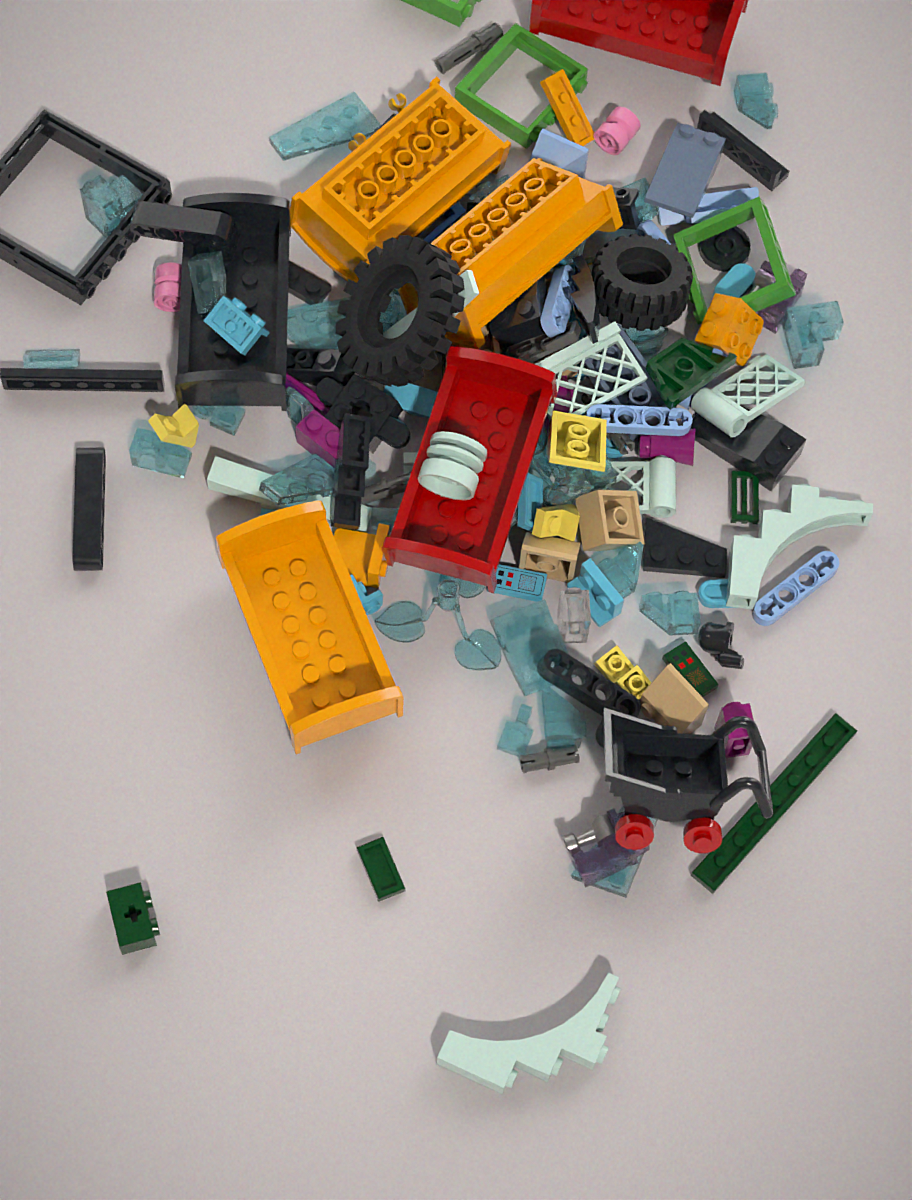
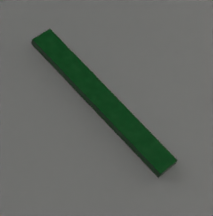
M835 713L770 785L773 815L770 818H764L761 815L757 802H755L722 838L721 845L703 859L691 873V876L709 892L714 894L856 735L858 730Z

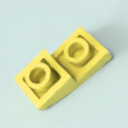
M617 645L593 663L605 678L634 695L638 700L651 684V681L639 666L636 665L634 667Z

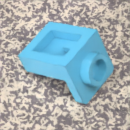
M353 574L350 575L366 615L377 612L383 605L381 590L368 595L361 581L357 583Z

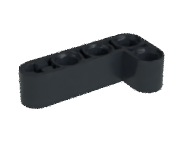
M140 201L136 204L129 225L131 232L138 236L207 246L210 255L222 262L233 260L240 238L234 219L226 213Z
M551 649L538 661L537 672L544 680L603 716L604 708L622 713L620 705L628 708L630 716L637 718L641 706L639 700L634 695L560 649ZM551 662L555 663L554 668L550 666ZM571 675L578 676L581 679L582 685L574 683ZM596 690L604 693L605 700L597 697ZM602 719L596 730L595 739L604 748Z

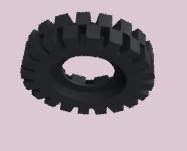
M399 235L398 240L392 237L383 241V249L375 246L367 253L370 264L364 261L359 262L354 269L355 274L359 278L358 282L356 283L348 279L343 290L351 295L350 300H340L337 313L345 316V318L336 321V334L342 336L337 341L339 352L344 354L342 359L345 364L357 374L390 387L392 385L397 387L405 386L408 384V380L416 382L424 377L423 368L431 371L439 363L435 350L444 354L448 351L452 342L445 337L446 332L457 334L461 320L452 317V314L462 312L465 298L457 295L465 290L463 278L457 275L461 270L457 262L451 259L452 256L445 250L414 236L413 238L409 235ZM406 283H411L418 294V308L409 328L400 336L392 339L385 338L383 336V323L379 321L381 312H386L392 299L389 295L394 288L400 289Z

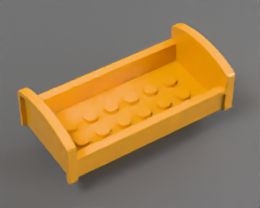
M435 77L430 82L429 88L305 192L301 193L299 191L291 199L290 217L293 230L324 263L346 281L350 279L356 283L358 282L359 278L355 274L354 269L360 261L370 264L367 253L375 246L383 249V241L392 237L398 240L399 235H409L413 238L414 236H419L491 172L497 174L505 166L511 142L508 140L503 142L439 85L440 79L438 77Z
M533 158L430 243L445 250L452 256L451 259L457 262L461 270L457 274L458 276L466 270H471L479 294L464 307L463 311L454 317L461 320L457 334L446 332L445 337L452 342V345L472 349L482 347L485 344V339L481 328L596 230L603 232L617 231L623 225L612 185L608 184L605 187L578 177L575 173L543 162L541 158ZM406 283L398 289L407 315L418 307L417 290L411 283Z
M322 501L307 502L276 510L241 523L216 536L220 564L222 569H226L291 734L292 747L296 755L301 753V747L394 713H396L398 718L403 716V694L400 687L395 685L327 522L326 510Z

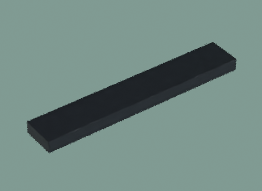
M0 368V379L5 390L164 392L165 387L162 370Z

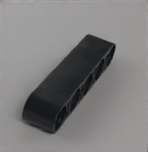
M104 447L76 448L73 523L74 571L103 570L106 454Z

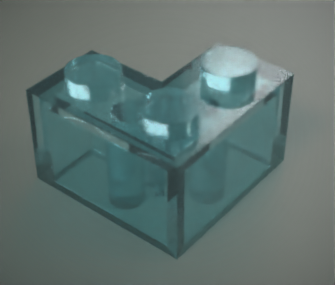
M99 175L95 179L87 181L80 189L86 219L105 238L112 233L143 195L124 175L109 183Z
M838 301L786 308L782 328L794 369L819 366L825 350L823 341L839 339L844 321Z

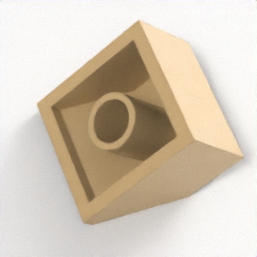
M595 490L575 497L576 507L580 515L579 527L583 551H607L645 544L637 491Z
M526 532L521 549L519 569L547 574V579L569 583L574 578L580 543L572 542L562 537L539 538L532 535V533Z
M671 663L664 668L642 693L640 699L641 711L648 719H653L659 725L675 726L677 733L691 734L703 723L709 706Z

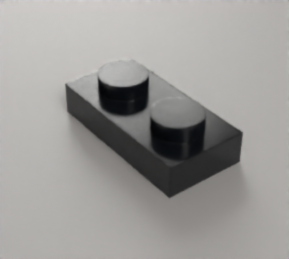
M289 261L288 293L317 309L331 292V284Z

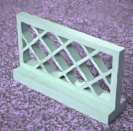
M616 322L599 330L597 343L593 344L587 336L535 364L553 371L555 376L558 375L556 379L557 392L559 386L574 390L571 402L559 398L555 400L556 404L570 407L568 413L584 415L591 406L604 404L647 380V376L620 336L621 330ZM617 344L622 352L621 359L606 356L607 348ZM588 358L600 360L598 372L583 368L585 360ZM604 362L619 366L616 377L601 373ZM622 367L633 369L637 378L632 381L621 379ZM566 370L577 372L576 384L561 381L562 372ZM581 374L596 378L594 389L579 385ZM600 379L614 382L613 391L610 393L598 391ZM577 391L592 395L591 403L586 406L575 403ZM552 403L547 412V417L550 421L554 408Z

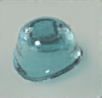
M662 326L658 330L650 331V329L636 331V328L631 327L629 329L622 328L643 357L657 354L661 350L664 338L669 332L667 327L663 328Z

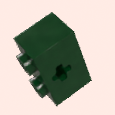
M141 882L106 891L122 955L157 946L155 936L160 935L156 918L150 919L148 908L153 907L150 891H143ZM137 913L138 921L132 923L131 914Z

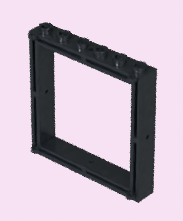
M46 110L39 114L0 160V196L46 142L52 139L145 192L136 204L140 201L168 204L172 198L170 180ZM136 204L75 277L0 234V259L81 306L86 299H90L93 296L98 284L108 278L116 262L121 261L125 257L130 245L137 242L141 237L129 229Z

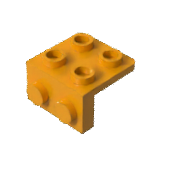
M715 293L694 341L699 345H707L719 349L727 356L729 353L735 354L737 356L735 363L739 366H745L752 355V349L758 335L762 332L764 321L741 298Z
M379 523L376 535L342 528L335 530L334 538L349 574H353L357 583L361 581L364 586L379 588L381 577H386L388 565L382 546L385 537H390V525Z

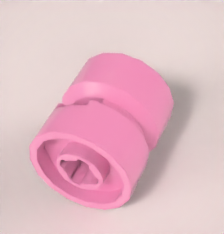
M621 106L616 107L606 118V121L595 131V142L606 153L618 155L640 130V121L629 109Z
M164 263L155 270L154 305L162 311H180L181 264Z

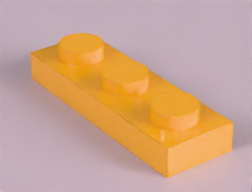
M564 69L540 81L567 139L581 146L593 141L594 131Z

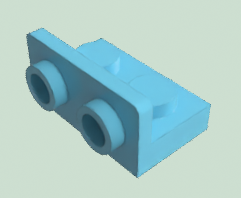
M222 296L204 319V322L241 354L246 355L261 334L267 337L270 333L264 328L266 322L254 313L250 316L245 311L247 306L236 297L231 300Z
M591 558L582 563L580 575L567 584V588L584 610L586 609L587 613L589 609L588 615L591 616V619L598 627H601L621 614L624 599Z

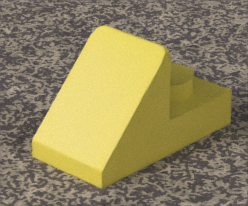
M186 404L181 406L172 416L155 413L148 420L161 441L190 448L196 444L199 423Z
M566 504L537 508L532 535L539 538L560 536L574 542L580 519L576 505Z

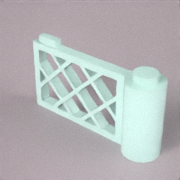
M766 354L763 357L758 355L748 361L747 367L711 390L706 387L697 390L693 394L691 409L730 437H736L745 429L749 421L802 388L805 384V379ZM767 365L774 372L759 371V369ZM743 379H756V384H743L740 381ZM759 379L774 380V384H759ZM778 380H789L792 383L790 385L778 384ZM737 391V396H725L723 392ZM740 391L756 392V396H740ZM759 392H775L771 397H759ZM740 404H756V407L747 411Z
M659 455L650 462L606 461L605 470H612L617 474L610 483H607L599 476L602 471L594 472L590 469L568 466L567 504H573V498L580 491L584 494L589 493L585 487L594 479L604 487L602 490H614L612 487L622 479L631 487L628 491H637L643 498V505H639L640 514H650L657 518H668L676 513V462L667 456ZM573 470H585L590 476L580 483L573 477ZM632 470H643V477L636 484L626 476Z

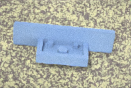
M757 187L705 193L693 218L658 207L660 225L679 223L696 225L759 197V190Z

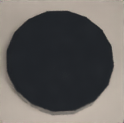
M735 226L701 241L699 252L705 264L712 269L727 272L733 266L745 264L748 261L751 243L745 231Z

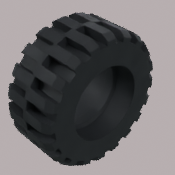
M630 234L629 237L623 235L617 237L615 241L607 242L596 253L591 273L598 300L599 313L603 317L607 316L611 323H619L625 329H629V327L636 328V331H644L645 329H650V331L658 330L660 326L664 328L678 320L686 309L693 280L691 264L683 252L679 253L675 245H669L666 243V240L661 238L654 239L651 235L643 237L638 236V234ZM630 280L644 281L651 285L638 284Z

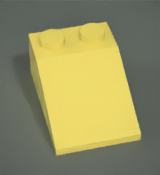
M553 411L546 441V455L549 463L604 472L606 467L607 420Z

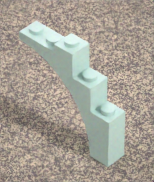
M792 484L788 495L787 512L779 509L763 510L759 521L758 538L747 534L734 535L730 546L726 606L753 610L758 598L760 582L765 571L775 557L786 547L807 534L825 528L844 525L868 526L873 514V504L865 503L862 500H839L831 496L822 498L819 497V487H811L808 484Z
M608 973L597 993L581 1011L564 1024L540 1035L520 1040L492 1041L471 1038L450 1030L438 1054L437 1065L500 1094H503L506 1086L512 1088L518 1074L514 1067L548 1082L551 1074L557 1076L564 1059L560 1058L559 1055L593 1070L596 1062L602 1064L609 1048L604 1045L607 1036L597 1032V1030L603 1032L609 1015L604 1012L608 1003L615 1004L621 988L616 987L619 977Z

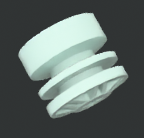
M444 431L435 432L430 440L431 446L427 449L429 459L423 461L418 482L427 490L446 498L455 500L472 499L479 482V477L476 473H480L483 470L487 449L474 439L461 434Z

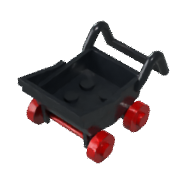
M603 709L605 782H609L610 793L621 797L625 814L624 817L618 820L615 826V837L620 846L630 850H639L652 843L654 839V826L647 817L666 822L691 819L683 829L684 845L695 853L712 852L722 843L721 827L714 821V817L717 816L724 803L744 789L752 790L761 815L764 818H770L773 815L766 748L757 724L751 718L745 716L733 717L715 730L712 735L677 733L675 726L659 725L614 710ZM737 728H744L757 755L759 780L751 777H742L728 785L724 738Z

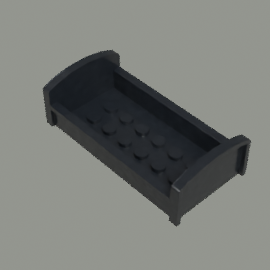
M214 193L184 198L183 207L222 212L230 215L236 223L240 238L233 260L230 262H222L213 258L207 246L183 243L177 375L175 376L178 409L186 404L187 406H281V411H287L286 372L289 245L291 237L290 202L288 199L253 193ZM222 296L231 300L236 297L247 306L245 311L250 316L254 313L266 322L264 328L270 333L267 337L261 334L246 355L241 354L204 322V319Z

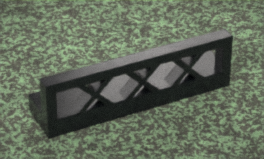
M706 110L700 113L697 129L712 132L726 138L722 153L771 192L788 177L790 171L717 113L713 111L710 114Z

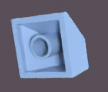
M542 128L529 161L533 158H541L543 162L575 173L578 177L585 179L589 149Z

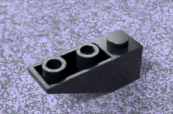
M287 348L286 373L298 381L317 386L322 379L329 377L346 386L353 374H355L352 371L353 369L345 364L342 359L344 354L340 353L338 349Z

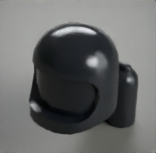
M713 622L705 623L700 628L698 634V643L702 650L718 654L715 657V661L722 667L743 669V656L731 650L734 623L727 622L726 625Z

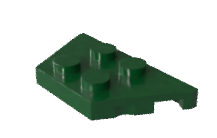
M680 338L648 360L645 369L667 408L671 410L734 365L737 356L729 353L728 357L712 353L713 347L699 345L694 341Z

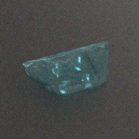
M350 297L288 309L287 338L292 343H295L298 348L338 349L337 341L342 336L336 334V321L345 318V316L338 314L337 310L340 300H350Z

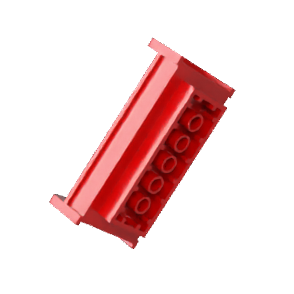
M532 0L529 32L536 35L544 33L711 80V84L721 86L730 46L741 13L746 12L748 0Z
M450 346L446 355L447 367L390 537H385L382 550L388 566L393 567L394 562L484 585L488 587L490 593L494 594L497 586L496 572L550 403L554 404L557 397L556 376L553 371L513 357L478 349ZM444 431L461 434L474 439L487 449L483 470L480 473H476L479 477V482L472 499L455 500L446 498L427 490L418 482L423 461L429 459L427 449L431 446L430 440L435 432Z

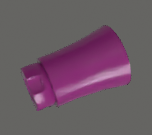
M690 429L684 436L641 434L639 458H650L652 460L659 455H664L673 459L676 463L693 466L695 429Z

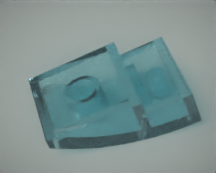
M545 599L491 619L490 623L524 697L554 686L538 674V661L551 649H560L567 654L568 652L557 624L554 625ZM551 662L550 666L554 668L555 663Z

